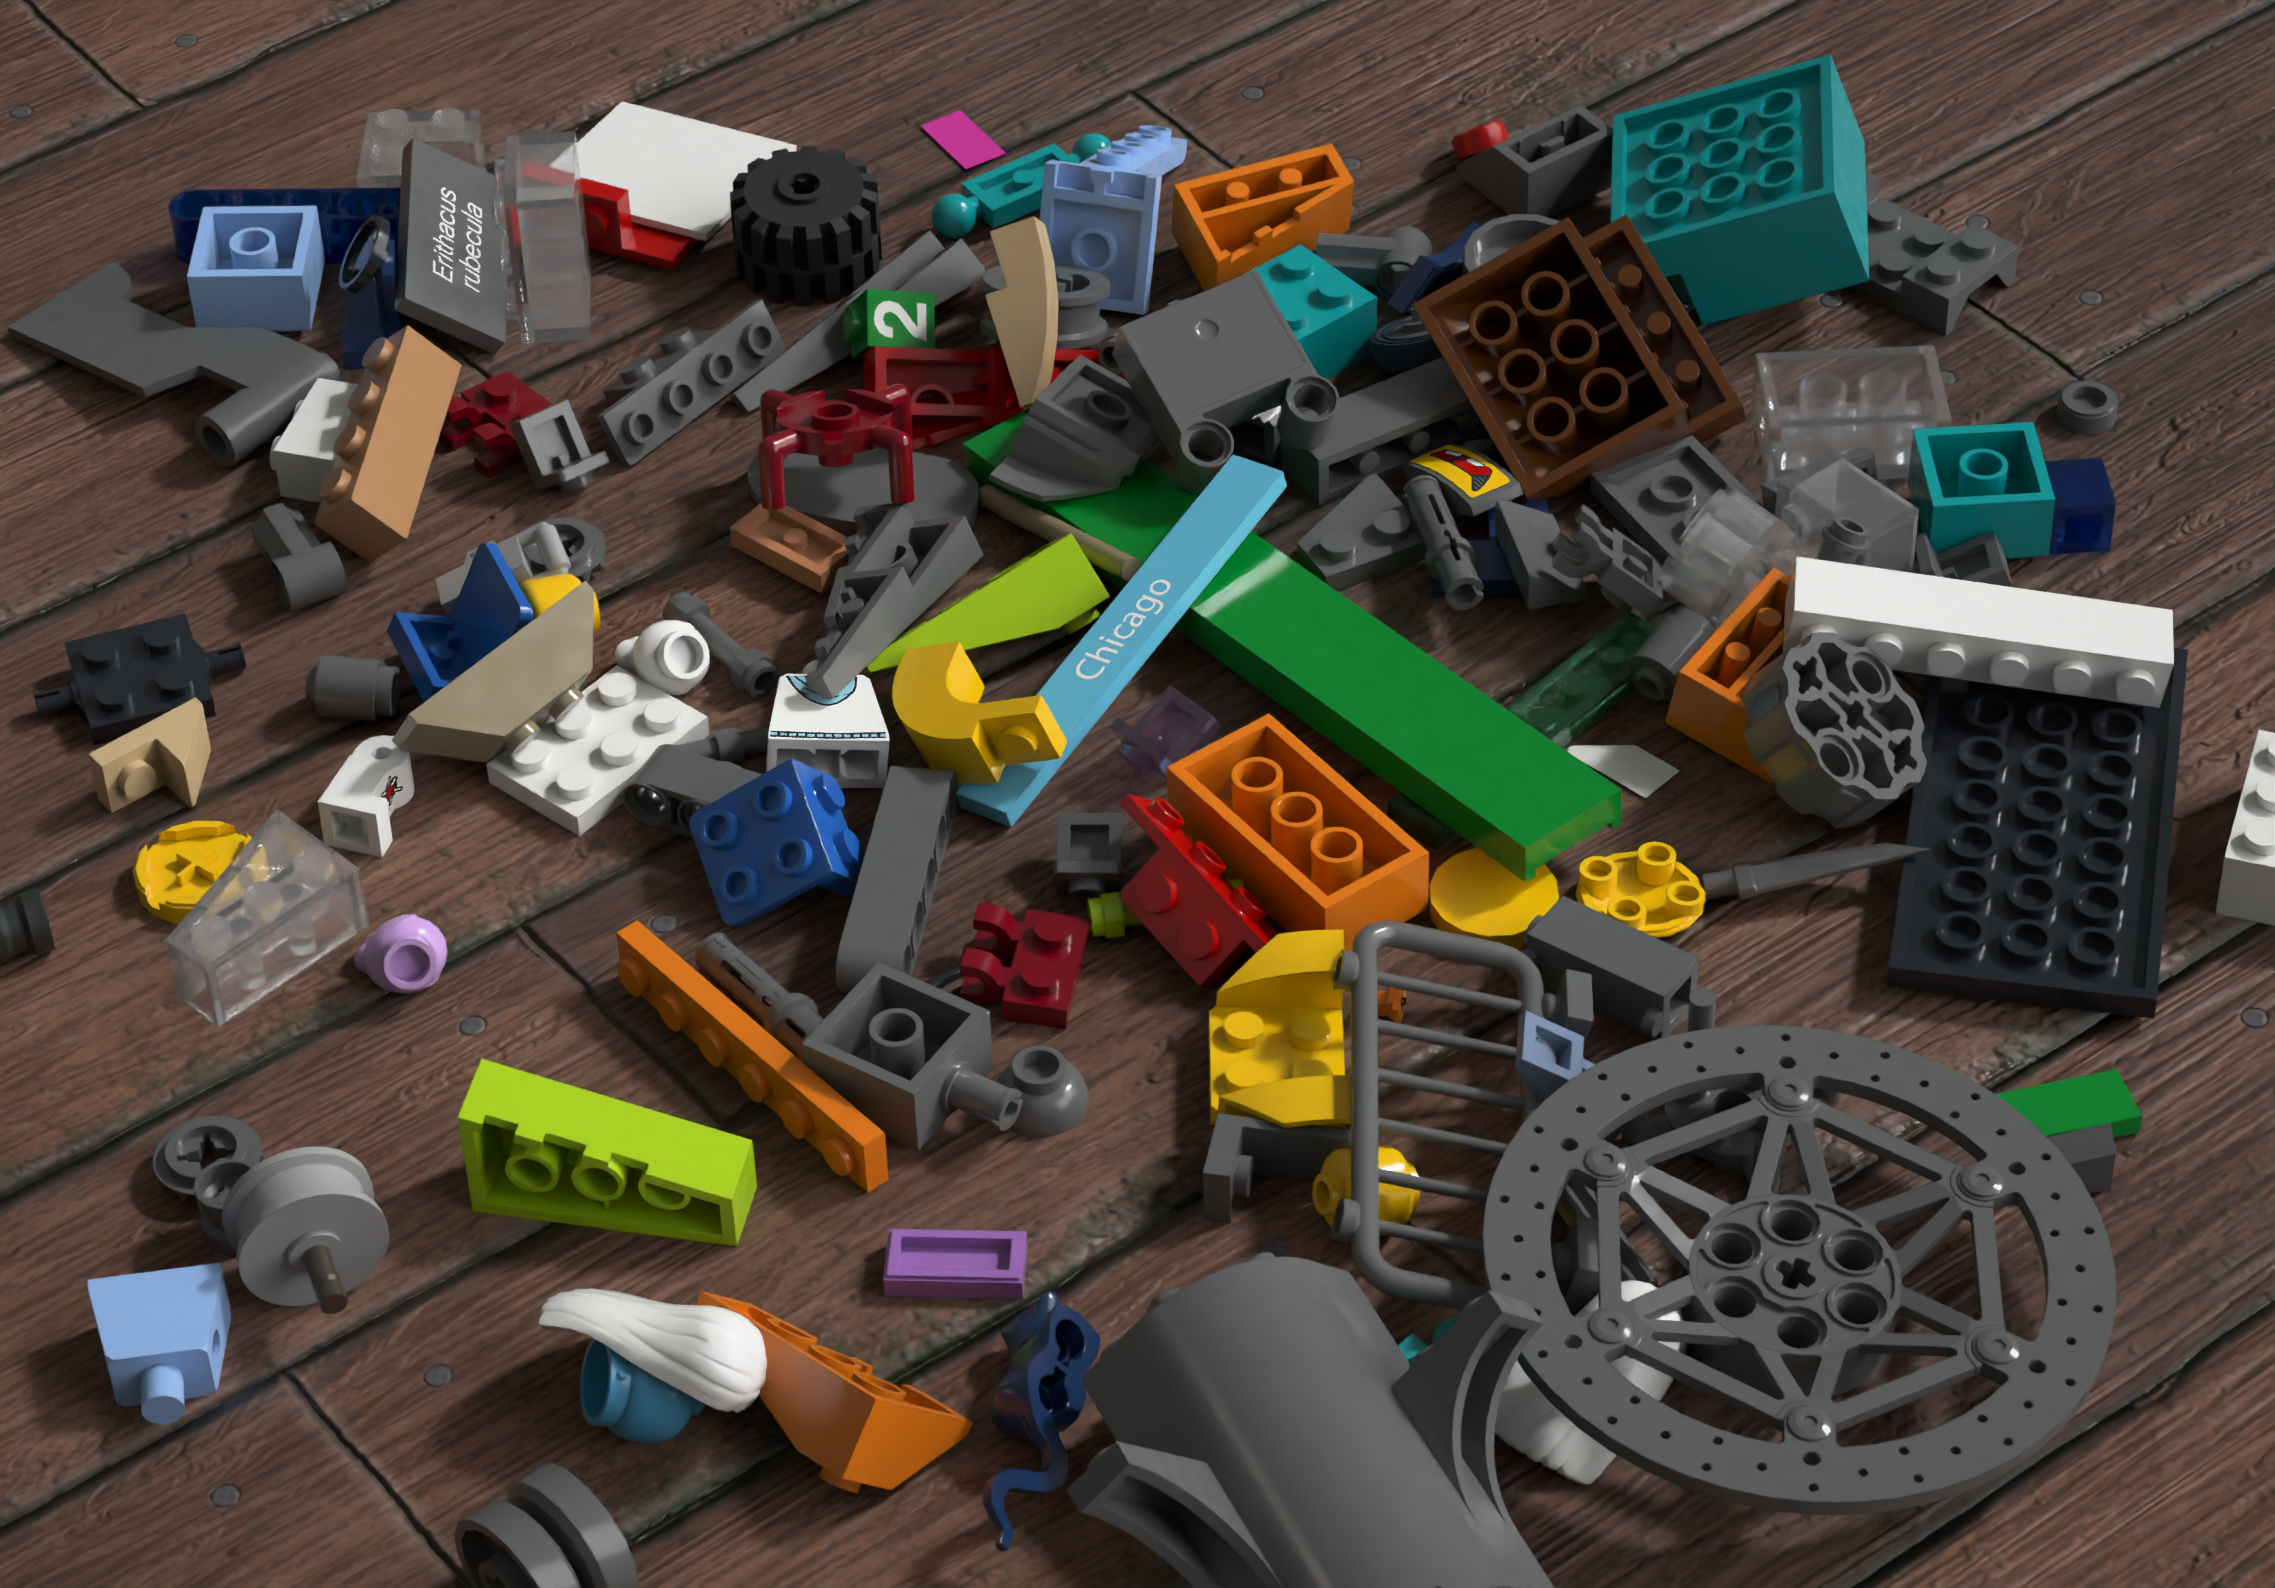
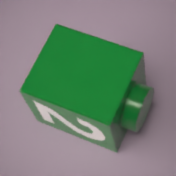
M866 289L850 303L843 317V336L845 341H851V359L864 360L863 353L874 347L935 349L934 293Z

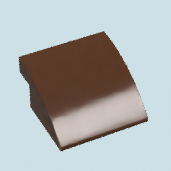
M1627 214L1583 239L1570 218L1567 217L1412 304L1511 474L1520 483L1522 492L1528 502L1590 488L1591 474L1690 435L1701 444L1746 420L1743 403Z

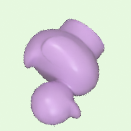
M409 914L392 918L370 933L356 951L354 961L358 970L368 974L371 981L381 989L393 993L408 994L426 989L439 979L446 963L448 950L446 940L438 927L428 920L419 918L416 914Z

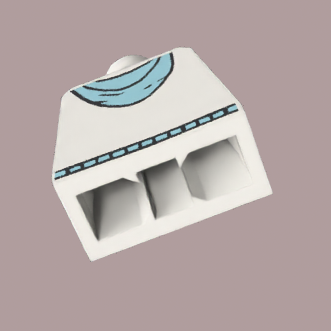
M819 660L808 663L804 667L802 674L787 673L781 676L768 732L766 772L792 758L823 773L830 774L840 788L884 789L890 740L870 679L864 675H857L835 697L826 699L811 690L805 679L807 673L816 671Z

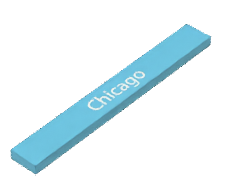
M1236 455L1230 457L1037 693L1036 696L1042 695L1067 739L1061 759L1005 766L998 784L976 785L964 783L956 792L961 808L1009 827L1015 824L1284 491L1287 484L1283 471Z

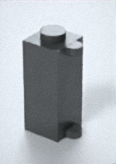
M1562 896L1544 916L1537 915L1529 924L1523 938V954L1528 956L1539 969L1545 990L1555 994L1566 969L1589 973L1592 975L1593 1012L1652 1040L1667 1037L1688 1014L1689 995L1697 988L1699 957L1565 896Z

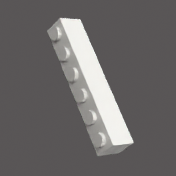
M1797 556L1785 599L1783 653L1789 648H1793L1812 633L1831 632L1836 633L1844 642L1856 647L1867 646L1879 655L1890 666L1891 670L2160 708L2174 666L2173 610Z

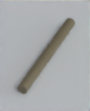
M987 484L979 489V500L982 508L1049 542L1072 533L1090 563L1125 581H1130L1141 567V563L1137 558L992 485Z

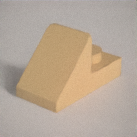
M195 697L89 753L98 800L111 813L163 785L172 790L190 808L195 806L211 752L203 704Z

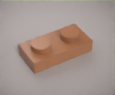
M761 503L730 527L731 546L821 594L834 584L838 568L847 566L849 555L845 548L846 536L787 505L782 509L767 510L762 508Z

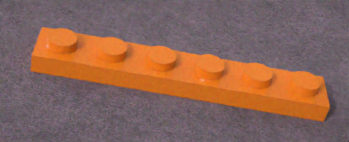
M638 920L616 932L620 959L616 969L620 981L630 994L636 997L641 995L658 1010L669 1028L676 1032L681 1030L699 1046L709 1063L715 1067L722 1066L740 1082L745 1093L754 1102H764L780 1116L783 1124L797 1139L805 1138L819 1150L827 1164L836 1174L840 1176L847 1175L867 1193L889 1180L885 1133Z

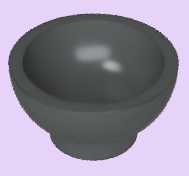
M1037 1045L1021 1050L1014 1057L1012 1063L1001 1072L996 1081L1006 1087L1015 1088L1022 1092L1020 1099L1023 1100L1020 1113L1016 1121L1009 1128L1010 1131L1019 1135L1042 1138L1062 1134L1079 1124L1089 1108V1093L1083 1076L1072 1063L1065 1060L1058 1050L1049 1046Z

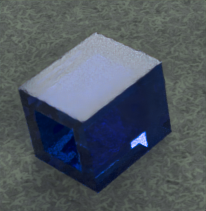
M2102 458L2045 461L2055 496L2049 553L2066 554L2110 551L2116 502Z

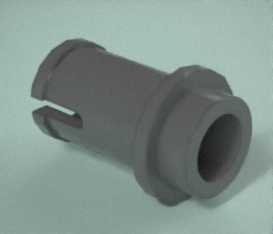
M1836 516L1832 524L1824 525L1821 535L1825 540L1816 559L1854 565L1858 555L1866 554L1870 544L1866 540L1869 534L1868 529L1853 519Z

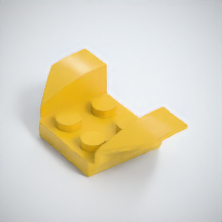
M1344 929L1309 930L1277 934L1217 991L1216 1006L1209 1011L1208 1022L1210 1125H1215L1218 1113L1256 1117L1284 1128L1307 1125L1345 1128L1346 1124H1351L1350 1075H1345L1342 1018L1344 991L1335 990L1332 985L1338 954L1341 950H1344Z

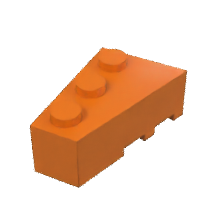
M1331 143L1174 184L1171 233L1203 291H1207L1240 277L1300 244L1313 252L1316 250L1319 232L1343 234L1350 229L1354 180Z
M1773 568L1679 671L1665 720L1666 724L1771 784L1773 780L1766 770L1754 761L1744 736V730L1747 726V709L1742 700V695L1750 677L1783 654L1785 599L1791 577L1776 568Z

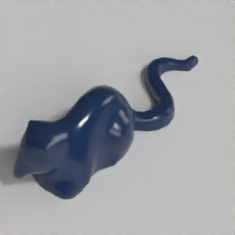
M1047 1292L1041 1295L1026 1311L1019 1314L1001 1331V1336L1009 1350L1011 1361L1004 1377L996 1386L990 1406L991 1418L995 1426L1003 1434L1035 1443L1041 1456L1039 1472L1007 1469L990 1477L982 1491L983 1506L997 1531L995 1547L1003 1552L1009 1549L1014 1536L1013 1527L1004 1508V1499L1007 1492L1042 1496L1061 1489L1068 1478L1069 1462L1059 1433L1066 1431L1078 1419L1086 1400V1389L1080 1379L1087 1373L1089 1367L1098 1356L1100 1338L1097 1331L1078 1312L1065 1305L1058 1304V1296L1055 1292Z

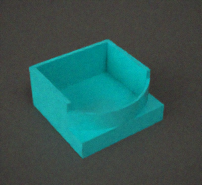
M1831 54L1613 115L1611 222L1627 214L1681 304L1696 309L1702 326L1869 281L1865 142Z

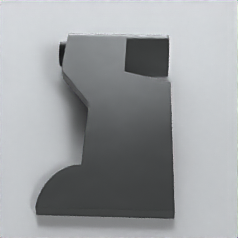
M113 262L8 326L11 337L143 397L156 394L201 375L237 391L235 394L200 415L195 421V431L201 446L211 459L223 467L233 466L282 434L293 419L297 403L301 399L304 400L318 378L340 381L341 379L338 366L330 356L322 352L319 353L308 346L266 328L187 327L130 302L134 296L131 278L122 267Z

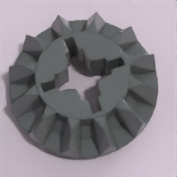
M552 518L539 521L522 530L524 531L540 522L554 525L567 556L569 555L568 559L571 563V569L568 573L576 576L581 583L584 581L588 583L591 573L604 570V556L607 554L606 541L601 531L588 522L574 518ZM534 542L524 547L523 550L530 559L534 576L546 571L536 543Z
M227 1116L198 1117L174 1127L159 1141L153 1155V1168L162 1191L176 1192L183 1204L195 1198V1179L202 1171L203 1158H207L206 1150L212 1149L213 1157L217 1158L215 1162L223 1159H241L256 1165L263 1161L261 1141L257 1133L246 1123Z

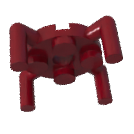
M894 384L877 392L844 389L845 400L826 401L825 390L811 391L796 396L774 389L765 391L760 398L762 441L758 446L762 508L778 510L786 506L783 460L787 458V455L791 453L818 456V463L822 466L843 467L854 462V454L873 449L888 452L891 502L896 504L913 502L915 500L912 456L913 432L909 389L903 384Z

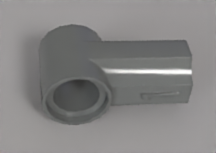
M1408 226L1389 230L1384 237L1319 232L1316 243V255L1360 286L1375 287L1382 296L1389 300L1420 255L1431 256L1432 251L1431 242L1425 233Z
M283 503L275 504L262 510L260 518L251 525L253 542L269 565L279 599L288 612L347 592L346 575L337 551L329 541L320 544L299 510L286 508Z

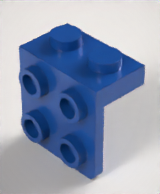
M481 543L476 551L450 617L394 612L387 633L423 702H425L533 621V610L497 545Z
M791 758L692 814L689 820V827L724 923L736 928L742 927L817 885L847 898L854 895L865 852L856 835L847 827L841 810L845 806L844 795L840 786L830 774L823 773Z

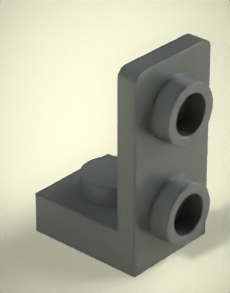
M1218 1113L1203 1170L1204 1220L1231 1223L1237 1197L1249 1196L1253 1175L1314 1183L1316 1176L1320 1174L1324 1161L1334 1150L1351 1148V1131L1314 1125L1284 1128L1256 1117Z

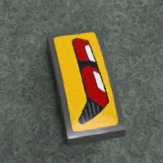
M1448 443L1401 463L1406 483L1420 475H1430L1436 478L1441 486V492L1449 511L1453 514L1475 516L1495 507L1497 500L1509 501L1523 495L1520 483L1508 471L1486 455L1460 444Z

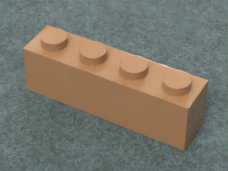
M408 325L388 339L384 337L378 338L366 351L362 359V366L365 367L360 385L353 392L348 402V409L351 413L346 428L341 432L333 447V452L337 455L331 473L325 478L319 489V497L322 498L314 524L369 563L407 540L462 366Z

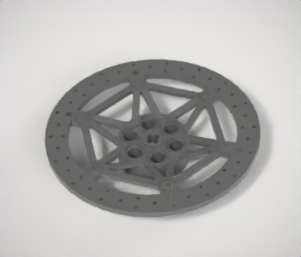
M1740 1025L1707 1028L1671 1035L1632 1047L1609 1057L1569 1080L1545 1099L1522 1124L1505 1149L1493 1175L1485 1205L1481 1253L1486 1290L1529 1302L1543 1322L1540 1329L1526 1344L1517 1361L1525 1374L1546 1399L1581 1431L1612 1453L1642 1470L1685 1489L1723 1501L1755 1508L1809 1515H1859L1897 1511L1934 1503L1975 1489L2009 1472L2030 1458L2066 1426L2084 1403L2100 1373L2112 1334L2116 1308V1270L2109 1237L2098 1208L2081 1178L2063 1154L2032 1122L2006 1101L1974 1080L1941 1063L1906 1049L1862 1036L1826 1029L1787 1025ZM1756 1085L1762 1089V1096L1758 1097V1099L1631 1147L1620 1149L1603 1140L1618 1127L1638 1115L1679 1098L1730 1087ZM1813 1089L1851 1095L1908 1115L1958 1144L1979 1162L1965 1168L1959 1164L1956 1165L1820 1102V1100L1813 1098ZM1760 1124L1766 1126L1746 1200L1734 1205L1652 1166ZM1814 1127L1835 1135L1933 1182L1854 1211L1836 1205ZM1788 1133L1792 1137L1808 1193L1806 1196L1774 1194L1771 1191ZM1569 1181L1577 1182L1596 1191L1599 1310L1581 1317L1571 1315L1561 1294L1553 1268L1550 1243L1551 1224L1555 1208L1566 1183ZM1651 1196L1705 1221L1706 1225L1695 1239L1687 1238ZM1620 1201H1625L1687 1270V1276L1632 1299L1629 1302L1622 1299ZM2008 1205L2019 1207L2032 1231L2042 1261L2045 1277V1310L2039 1333L2034 1341H2027L2007 1332L2004 1326L1993 1211ZM1941 1208L1899 1250H1893L1878 1232L1880 1229ZM1963 1219L1971 1223L1980 1320H1974L1963 1313L1902 1286V1279ZM1682 1308L1684 1321L1657 1319ZM1904 1316L1943 1335L1893 1333L1896 1317ZM1658 1341L1690 1343L1705 1364ZM1887 1354L1951 1357L1842 1402L1834 1403L1831 1401L1832 1397L1846 1393L1867 1381L1880 1368ZM1626 1355L1631 1359L1633 1358L1781 1431L1782 1443L1777 1444L1743 1437L1711 1427L1683 1415L1654 1399L1631 1383L1609 1362ZM1982 1375L2002 1385L1988 1399L1964 1415L1937 1428L1907 1438L1879 1444L1841 1447L1836 1442V1433L1971 1377Z

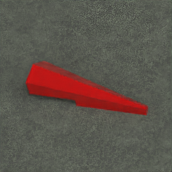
M874 347L863 353L864 390L877 392L894 384H903L909 389L911 395L913 451L998 425L1025 411V409L1020 407L1002 347H994L990 350ZM1056 349L1050 384L1079 355L1101 366L1098 359V350ZM1123 373L1116 374L1126 380Z

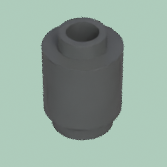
M1686 608L1678 609L1673 615L1664 616L1629 661V669L1636 688L1652 700L1671 701L1679 671L1714 634L1715 629L1712 624L1699 613Z
M323 655L318 666H310L308 669L305 684L307 703L315 704L316 713L320 717L379 721L381 716L394 717L398 710L401 693L400 670L398 667L386 666L385 661L382 659Z

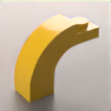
M960 642L905 649L894 677L892 699L899 718L924 761L931 769L956 771L959 783L986 785L998 784L1005 766L1061 759L1067 739L1042 695L979 703L985 686Z

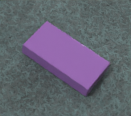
M889 1229L883 1276L884 1297L1023 1299L1027 1258V1231Z

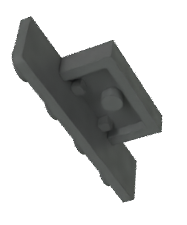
M762 299L753 301L717 329L691 332L689 327H683L664 336L658 342L661 348L652 356H643L635 359L619 370L618 373L621 378L603 391L610 407L599 414L597 419L620 463L626 466L638 462L761 370L771 360L785 352V344Z

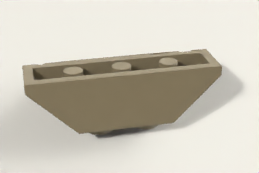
M586 581L581 583L409 713L393 737L392 742L400 750L448 761L488 762L505 748L512 755L520 751L540 732L541 729L536 725L549 714L558 721L569 713L584 697L579 691V687L593 669L594 589Z

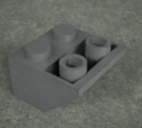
M1579 105L1456 165V175L1509 215L1533 214L1549 218L1612 187L1613 128Z

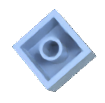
M317 206L203 207L187 274L196 327H262L282 333L311 330L325 263Z

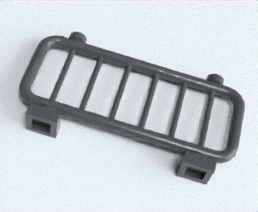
M1382 920L1366 925L1355 935L1351 952L1346 950L1339 952L1333 973V989L1344 992L1351 990V1200L1345 1198L1339 1200L1333 1219L1332 1237L1334 1240L1351 1241V1253L1356 1269L1363 1279L1378 1291L1396 1298L1462 1310L1469 1302L1483 1296L1487 1292L1486 1286L1393 1267L1380 1254L1379 1234L1482 1255V1240L1379 1220V1183L1486 1204L1489 1190L1380 1169L1379 1132L1500 1157L1503 1156L1509 1144L1379 1118L1378 1082L1521 1111V1124L1545 1100L1537 1095L1521 1074V1097L1378 1068V1033L1516 1061V1047L1378 1019L1377 985L1518 1014V1021L1519 1017L1527 1010L1584 1036L1585 1042L1594 1022L1592 975L1566 969L1555 994H1544V985L1539 969L1528 956L1516 948L1494 941L1399 921ZM1383 947H1392L1497 969L1506 973L1515 981L1517 1000L1377 971V951ZM1576 1216L1564 1243L1558 1241L1553 1243V1220L1550 1236L1553 1268L1559 1289L1571 1315L1574 1317L1595 1297L1598 1291L1597 1220Z

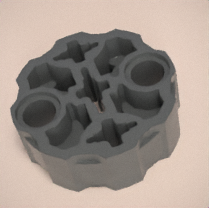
M1812 633L1751 676L1745 686L1742 700L1747 709V726L1744 730V736L1754 761L1762 766L1774 781L1778 795L1802 815L1812 813L1826 819L1835 828L1857 827L1920 783L1927 764L1922 751L1921 735L1925 727L1914 699L1906 694L1894 679L1890 666L1867 646L1856 647L1844 642L1836 633Z

